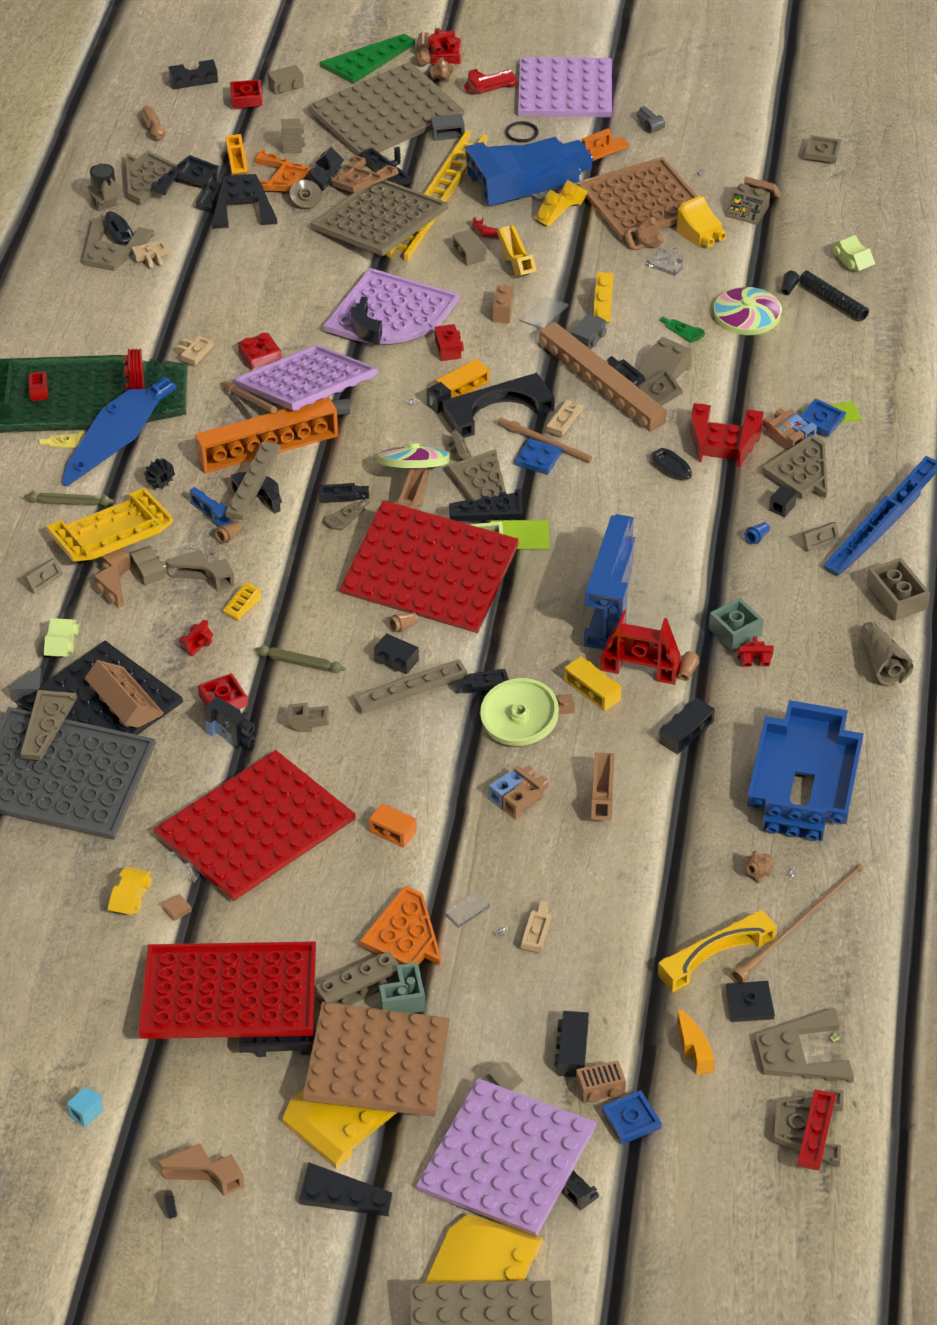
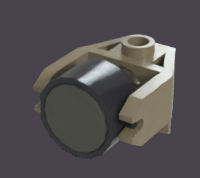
M109 164L91 166L89 171L91 185L87 186L91 203L98 212L116 206L118 193L114 168Z

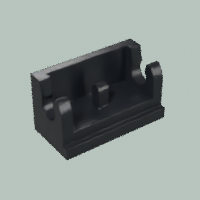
M574 1170L561 1191L580 1211L599 1198L597 1188L595 1186L590 1187Z

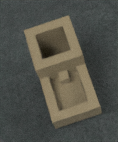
M308 703L288 705V723L292 728L300 732L312 733V727L329 725V706L309 708Z
M500 1062L487 1069L489 1074L482 1079L509 1090H513L524 1081L508 1062Z

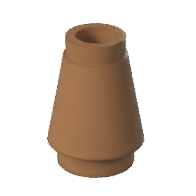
M238 521L219 526L215 531V537L220 543H228L242 530V526Z
M415 612L394 614L389 618V626L393 632H401L418 623V616Z
M688 651L681 656L678 675L681 680L688 681L699 665V656L696 653Z

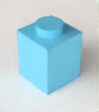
M85 1086L67 1103L69 1116L85 1128L103 1112L102 1097L98 1092L91 1091Z

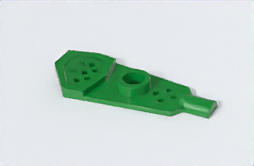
M663 316L660 318V322L666 324V328L690 343L700 340L705 336V331L702 328H696L675 319L669 320Z

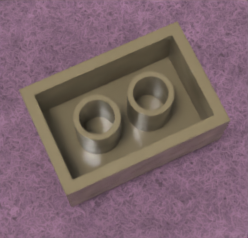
M902 558L869 568L867 586L895 620L928 609L930 592Z

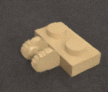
M164 240L132 247V253L136 261L146 260L149 268L153 267L152 258H156L158 265L161 266L163 265L162 256L169 255Z
M198 336L194 341L183 339L181 345L175 347V351L180 355L181 361L196 366L214 347V343L212 340Z

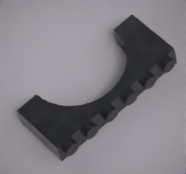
M536 372L441 401L442 416L452 430L456 429L463 438L475 435V421L473 418L478 411L488 405L499 402H514L528 406L538 415L554 411L555 397Z

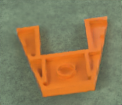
M261 150L255 157L256 164L279 168L269 181L259 179L264 191H290L291 186L295 182L302 180L306 173L312 169L297 162L295 164L290 163L289 159L286 158L282 160L273 153L269 155L265 153V150Z

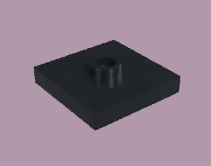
M768 981L726 984L732 1022L771 1020L775 1018Z

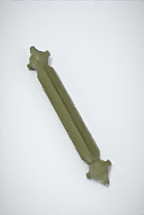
M32 490L29 494L24 495V498L29 499L32 503H36L38 500L46 503L101 504L104 507L114 503V500L105 494L102 497L44 492L38 494Z
M265 645L254 649L262 657L268 655L272 659L325 671L331 669L334 673L345 671V667L341 666L337 661L332 663L328 659L279 648L269 649Z

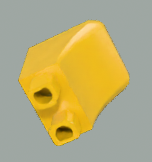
M702 195L680 205L677 217V233L698 247L705 245L709 248L713 246L715 239L720 242L725 240L726 232L722 229V223L713 214Z

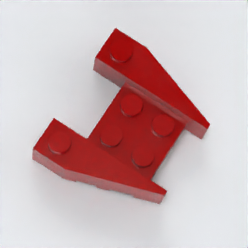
M693 403L690 432L693 436L699 462H702L703 456L738 460L737 467H740L746 455L753 450L754 444L758 443L761 438L764 411L746 409L743 426L710 422L711 405Z
M623 610L605 643L601 655L600 671L619 674L623 662L657 668V682L675 685L680 669L681 654L668 619L664 618L660 630L626 624V610Z

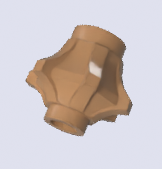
M440 58L439 62L430 68L433 79H442L446 82L450 81L451 73L454 72L453 64H449L444 58Z
M752 851V856L744 857L746 876L751 875L760 883L764 876L769 877L771 875L770 869L773 867L774 861L769 854H760L758 851Z

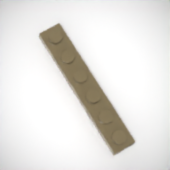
M262 442L226 510V517L244 520L280 452V444Z
M460 659L354 695V701L363 714L467 677V670Z

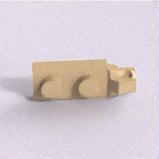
M541 900L538 911H531L521 942V949L542 952L552 914L548 913L549 902Z

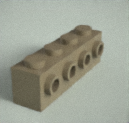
M390 951L379 954L327 980L320 981L315 985V998L320 1005H322V1002L352 1005L378 993L379 985L397 983V965L399 964Z

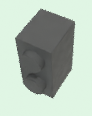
M462 114L431 117L433 140L462 138L465 133Z
M587 314L571 331V335L591 350L605 336L607 328H605L606 320Z

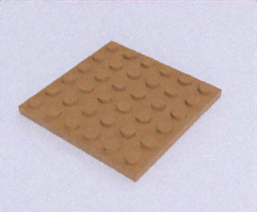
M664 157L577 182L578 186L588 191L586 195L588 201L622 241L626 240L625 234L627 230L639 226L642 220L647 217H655L659 229L677 224L680 205L697 197ZM631 232L632 237H636V233Z
M322 1002L303 1100L435 1117L450 1018Z

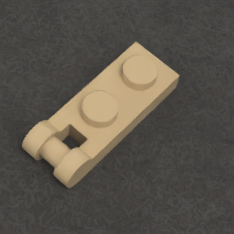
M567 399L546 426V431L562 437L578 415L583 413L584 405L580 403L575 404Z

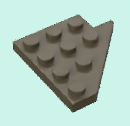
M150 151L145 152L138 158L127 153L128 197L139 204L143 203L157 193L151 191V185L153 183L156 184L159 178L165 177L169 170L175 169L177 165Z
M812 434L762 468V472L780 485L796 491L797 496L801 499L813 491L827 498L825 443Z

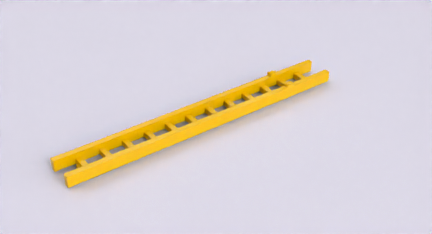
M466 130L425 191V195L432 196L433 193L443 194L439 200L444 202L449 200L467 173L466 161H457L456 158L458 156L466 158V154L462 149L473 144L468 143L470 139L469 130ZM483 134L478 143L483 142L486 144L487 135ZM454 165L461 167V169L459 171L451 170L450 167ZM448 174L455 176V178L453 180L445 179L444 176ZM441 183L449 185V187L446 190L438 188V185ZM436 218L418 230L416 236L411 235L406 239L412 241L410 246L399 244L390 250L387 256L391 257L394 251L399 249L406 251L404 253V261H409Z

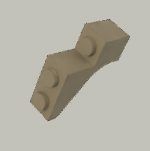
M197 550L166 560L169 577L206 580L217 591L235 586L234 573L226 559L208 564L202 551Z

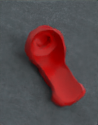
M477 69L468 71V79L464 84V89L467 93L481 94L503 86L514 87L518 81L514 73L509 69L491 75H484L478 72Z

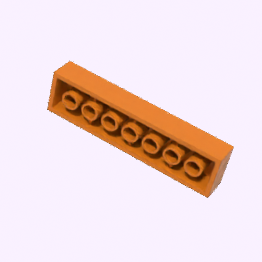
M330 397L316 400L313 404L304 405L296 411L287 408L276 411V413H269L196 433L198 462L206 474L252 461L263 441L280 444L279 453L338 437L337 409Z

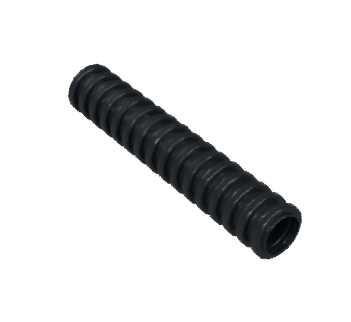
M806 270L800 275L799 283L856 319L858 318L859 321H863L868 316L869 308L837 290V288L810 273V271Z

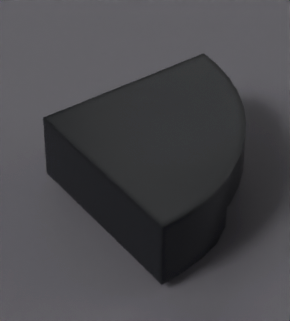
M163 1191L168 1218H175L177 1211L173 1191Z

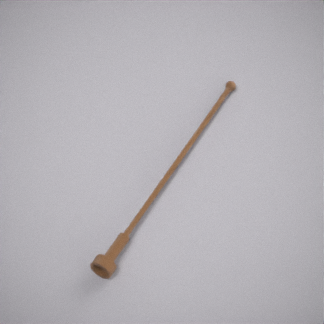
M857 864L847 877L761 954L755 955L743 967L736 966L730 972L734 982H745L749 978L748 973L762 961V957L857 872L863 871V865Z

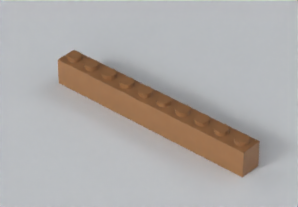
M556 322L539 330V344L542 347L546 348L552 355L556 356L563 364H566L597 391L616 404L618 408L636 420L642 427L651 432L666 423L667 410Z

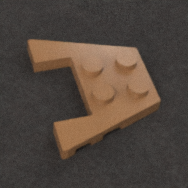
M355 155L352 158L353 161L346 164V169L344 171L341 170L331 182L334 187L355 193L397 175L398 169L386 165L377 172L368 171L361 168L366 164L365 158Z

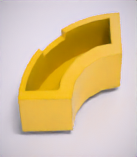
M130 866L125 867L119 874V877L122 878L119 885H114L108 910L129 915L136 914L141 909L144 893L151 886V871Z

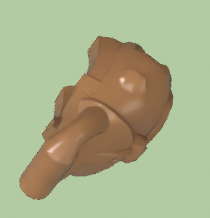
M655 217L643 219L639 226L630 228L625 234L628 246L633 250H638L645 246L659 247L664 242ZM631 232L636 233L639 242L637 246H635Z

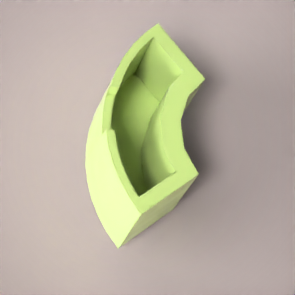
M856 235L831 243L834 255L838 256L841 262L850 270L860 271L875 264L870 248L862 246Z
M50 618L49 630L45 636L44 655L67 657L70 653H73L74 638L79 633V625L76 624V620Z

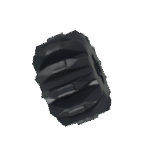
M156 458L155 462L150 461V466H146L147 471L144 472L146 482L155 489H163L164 485L169 486L168 483L173 481L172 477L175 475L173 465L164 458Z

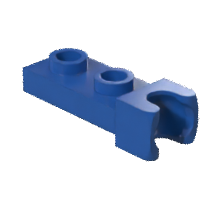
M196 487L189 490L191 504L210 517L214 525L219 527L231 522V519L226 517L227 506L222 503L218 504L217 501L212 500Z

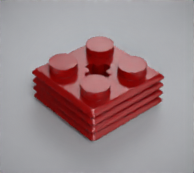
M454 38L456 43L454 49L449 50L446 45L442 46V51L439 53H434L431 49V64H437L440 58H444L449 64H461V39Z
M259 79L230 82L233 108H258L263 105L261 81Z
M260 333L258 336L244 338L238 342V352L251 370L282 359V351L269 333Z
M128 349V355H124L125 365H128L125 366V377L128 379L126 380V390L144 389L142 349Z
M232 673L197 686L198 695L205 706L216 696L239 710L248 706V696Z

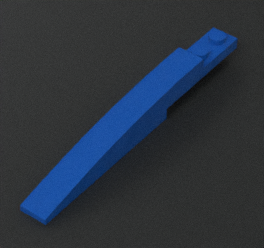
M925 456L889 497L885 496L827 560L823 568L840 575L862 556L919 498L923 487L937 473V461Z

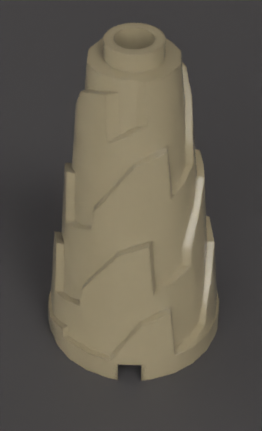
M866 622L861 628V634L876 677L882 684L887 686L895 685L894 682L898 680L902 683L913 671L912 659L875 622Z

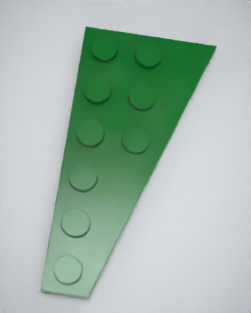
M401 34L320 61V67L354 84L414 46L415 39L406 34Z

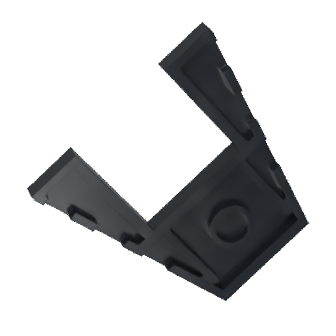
M189 155L178 163L175 169L169 170L165 177L162 176L156 184L153 183L151 191L166 196L177 178L205 188L196 202V207L211 213L219 166Z
M256 174L223 177L212 221V229L229 228L226 204L259 202L261 225L277 224V217Z

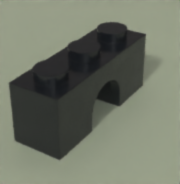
M214 59L199 61V67L194 70L186 69L183 64L168 66L169 80L173 90L217 83L218 73Z
M329 147L315 162L317 165L310 169L302 180H310L316 183L321 191H324L328 186L327 182L329 183L335 177L334 173L336 174L342 168L341 164L344 159L332 147Z

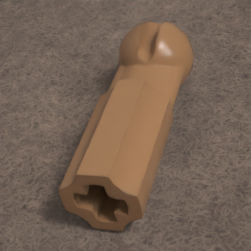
M423 31L418 34L417 42L418 53L416 61L420 66L429 64L431 60L430 49L428 50L427 48L428 37L431 35Z
M148 105L143 106L142 110H140V115L147 128L151 129V137L155 140L163 139L166 134L165 128L160 125L154 109Z

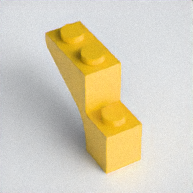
M567 180L560 194L552 190L548 192L535 219L550 226L571 205L578 204L581 206L588 191Z
M510 225L497 229L504 260H511L515 276L535 272L536 267L533 255H529L524 249L515 226Z
M597 272L594 316L610 322L614 273Z

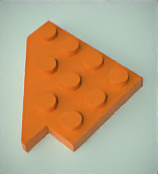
M405 885L360 940V946L378 955L390 951L399 965L418 962L419 965L424 958L440 965L441 955L423 893Z

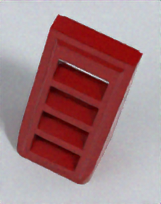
M45 371L29 374V392L32 401L48 399L47 375Z

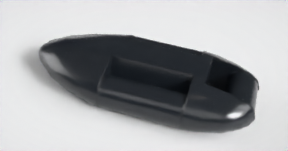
M112 211L106 213L104 217L105 227L112 238L119 244H128L134 233L127 221Z
M660 448L652 452L651 460L668 475L679 479H691L692 471L690 466L675 452L667 448Z

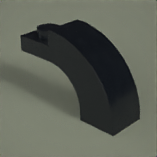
M361 297L356 307H351L352 329L361 339L380 345L383 334L382 320H375L367 316L368 297Z
M247 472L231 474V485L235 493ZM266 476L256 497L263 499L273 513L280 512L282 499L279 494V485L275 480Z

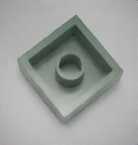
M738 598L710 612L709 630L733 651L739 648V646L745 645V642H751L753 636H757V638L762 636L763 619L741 598Z

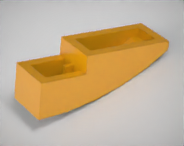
M241 134L225 136L232 175L248 173Z
M678 1010L677 1026L684 1058L693 1057L696 1074L713 1073L715 1059L707 1038L687 1013L683 1010Z

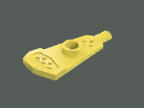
M87 431L79 432V434L50 436L48 439H39V444L49 445V447L76 449Z

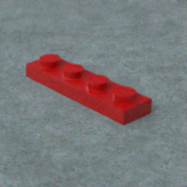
M814 1089L797 1166L820 1170L836 1100L835 1093Z

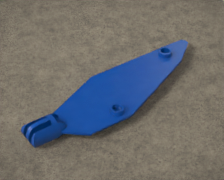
M164 376L148 389L128 390L103 407L68 461L62 484L69 486L136 439L158 402L174 392L177 388L176 385Z

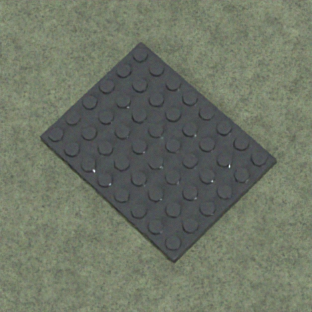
M8 707L0 723V814L115 840L154 750L156 740L65 719L42 760L22 759L21 750L32 712Z

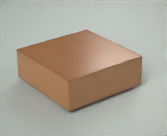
M180 894L163 903V909L174 921L192 912L191 906Z

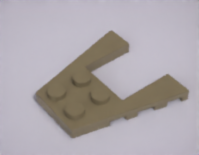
M93 218L83 257V265L115 271L127 260V256L133 255L132 247L147 243V239L154 236V230L138 227L127 246L100 241L107 228L105 227L104 220Z
M832 1008L755 1034V1043L763 1075L783 1077L800 1075L804 1079L821 1077L826 1078V1081L842 1079L848 1080V1083H853L854 1075L850 1060L807 1065L799 1037L800 1034L839 1030L840 1024L836 1009Z

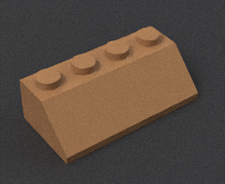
M97 660L85 677L90 684L89 687L100 695V700L107 703L110 707L109 710L117 715L120 719L119 722L126 727L133 726L139 728L162 716L164 713L124 667Z

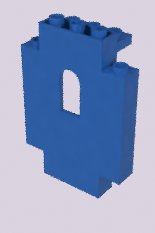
M789 700L785 719L765 716L747 797L748 807L757 810L765 809L762 830L773 834H786L790 837H803L811 841H823L826 821H831L835 824H847L864 733L845 730L848 710ZM795 773L814 776L810 801L805 806L792 804L790 801Z

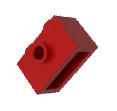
M455 324L435 326V342L441 361L461 359L464 345L463 341H461L460 331L456 330Z

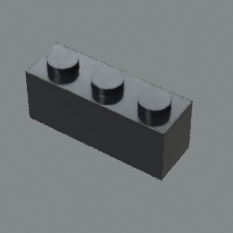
M695 698L691 703H687L679 714H675L667 725L665 724L661 727L659 731V744L678 755L714 722L715 708L698 698Z
M563 1011V1018L558 1019L557 1032H561V1037L557 1036L556 1049L560 1051L559 1054H555L554 1067H558V1076L576 1077V1069L585 1068L589 1012Z

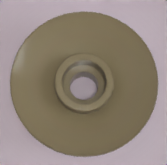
M299 180L290 188V198L298 207L313 208L321 201L322 192L320 187L310 180Z

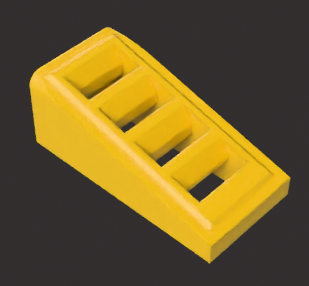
M246 582L224 608L223 613L238 621L261 600V590Z

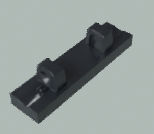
M313 1028V1036L239 1037V1052H257L258 1057H266V1052L301 1050V1055H310L309 1050L313 1049L317 1028Z

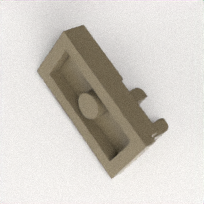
M456 429L453 430V433H451L452 438L446 442L450 447L449 450L452 454L456 453L460 461L471 458L472 455L465 439Z
M830 522L801 533L806 551H811L840 540L836 522Z
M53 558L23 576L30 592L36 593L63 575V572L56 558Z

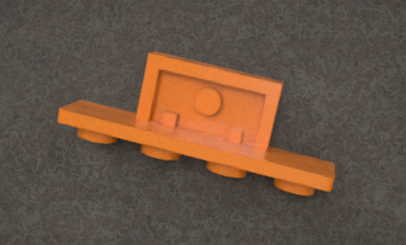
M609 128L582 138V144L592 154L593 161L629 147V143L622 137L612 140V131Z

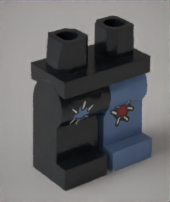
M217 696L204 708L207 734L213 736L216 733L226 738L227 742L233 744V747L237 749L241 745L250 748L256 742L255 736L251 735L255 729V724L249 721L248 713L244 711L241 713L239 709Z

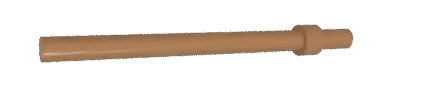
M222 382V387L227 389L229 393L237 394L271 413H276L277 408L240 389L232 382Z
M502 417L498 420V424L509 428L512 432H519L540 442L561 447L563 452L590 463L592 460V456L525 428L516 421L511 422Z

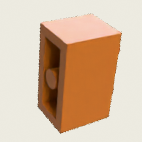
M382 803L369 818V831L404 848L417 832L416 819L409 814L402 813L394 807Z

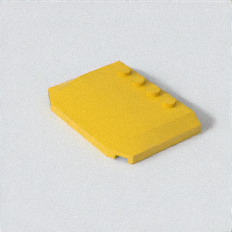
M144 487L128 493L130 500L65 524L63 519L47 525L46 529L48 534L74 562L96 559L161 533L173 522L170 513Z
M302 1089L291 1098L283 1115L282 1122L337 1169L352 1156V1150L397 1112L303 1100L304 1089Z
M468 1213L449 1228L425 1284L525 1281L532 1262L536 1260L543 1237H536L518 1229Z

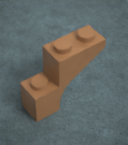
M410 468L399 499L393 503L416 509L418 505H423L430 470Z
M123 548L101 556L103 571L94 576L96 591L104 595L108 602L113 603L117 608L124 605L120 578L126 571L132 568L130 554Z
M594 753L591 820H611L614 753Z
M200 1143L189 1146L176 1154L168 1155L159 1161L161 1174L167 1180L210 1181L221 1190L224 1196L244 1187L243 1173L232 1154L220 1157L211 1163Z

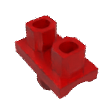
M435 28L434 33L428 37V50L432 49L434 53H439L442 51V46L445 45L449 50L454 49L456 44L454 30L446 32L441 31L440 28Z
M202 620L198 625L194 624L190 628V633L179 639L181 647L186 649L190 656H194L203 646L208 647L212 643L211 638L214 635L208 627V621Z
M753 636L752 642H745V646H739L737 657L740 659L742 667L752 666L753 659H759L760 666L769 667L774 646L765 645V641H758L757 636Z

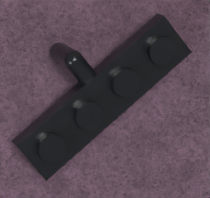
M372 147L359 153L360 157L365 158L366 164L376 172L386 165L396 167L398 174L387 178L388 181L401 186L411 182V177L397 167L401 163L400 147L394 148V160L389 161Z

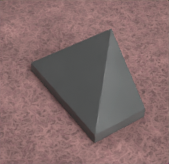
M37 667L9 687L11 701L15 702L40 689L43 682L40 667Z

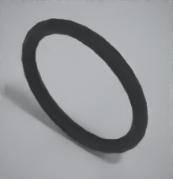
M518 121L511 123L505 132L512 141L529 142L538 136L539 130L533 123ZM515 125H529L535 129V135L527 139H517L509 134V129Z

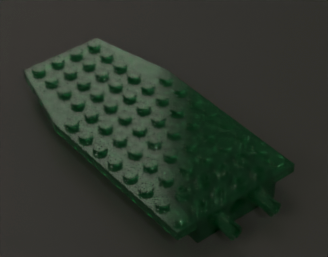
M124 355L0 359V432L89 430L101 409L128 391L126 390V380L128 379L125 377V366L128 365H125ZM150 359V361L142 360L144 389H148L164 376L177 387L174 392L158 402L146 422L186 415L188 364L171 361L159 363L155 359ZM45 371L47 375L48 399L32 401L29 392V374Z

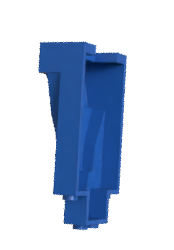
M555 136L525 145L487 147L483 142L465 146L467 174L472 181L480 180L483 186V197L489 206L562 187L567 180L573 183L580 182L579 175H581V172L592 169L591 162H593V156L587 151L586 146L580 140L562 144Z
M619 514L611 515L585 591V606L595 608L590 626L585 628L583 646L603 650L623 610H626L627 617L628 586L632 573L636 537H633L634 517Z

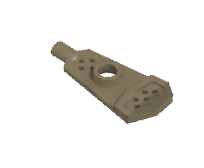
M365 498L360 503L354 502L334 514L327 515L325 517V524L331 528L343 530L365 510L364 507L370 501Z

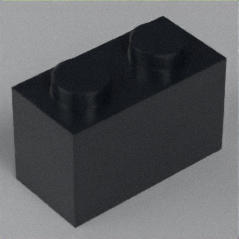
M386 633L374 647V660L396 671L408 674L419 661V647Z

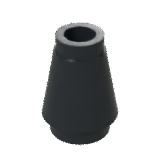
M790 270L784 274L781 287L783 295H790L798 284L799 275L797 272Z

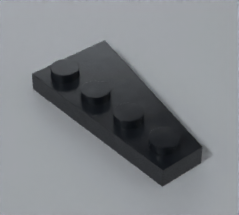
M516 489L514 493L509 494L502 492L499 493V496L490 498L488 495L482 496L481 499L476 501L468 499L449 503V517L455 521L523 519L521 489Z
M308 1162L299 1201L300 1205L389 1217L393 1194L387 1190Z

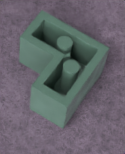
M418 962L397 965V983L379 985L381 1009L407 1013L425 1011V993Z

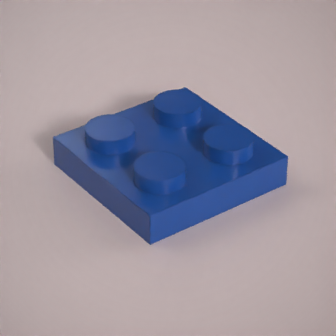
M815 398L800 417L808 424L812 422L817 425L816 431L829 437L844 420L846 412Z
M529 438L515 459V466L548 475L562 454V448Z
M641 1090L602 1106V1113L622 1144L662 1128L660 1119Z

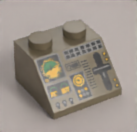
M740 183L733 193L727 217L757 225L769 208L770 191Z

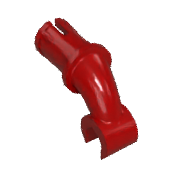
M476 217L473 218L472 228L481 234L483 238L486 236L499 239L498 228L488 227L487 225L483 226V218L480 221L476 220Z

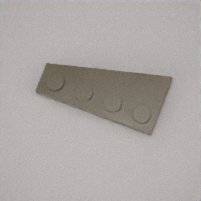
M38 690L21 750L22 759L42 760L77 699L76 693Z

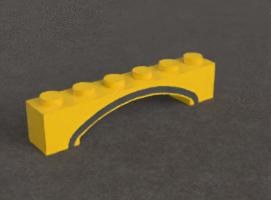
M763 910L751 913L746 918L733 922L729 927L718 930L705 939L698 940L694 945L683 948L670 957L663 958L658 965V976L670 991L674 992L690 984L691 973L707 958L737 946L756 945L759 948L775 939L777 926Z

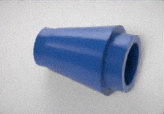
M762 522L747 528L745 532L746 541L750 544H758L770 531V526L768 523Z

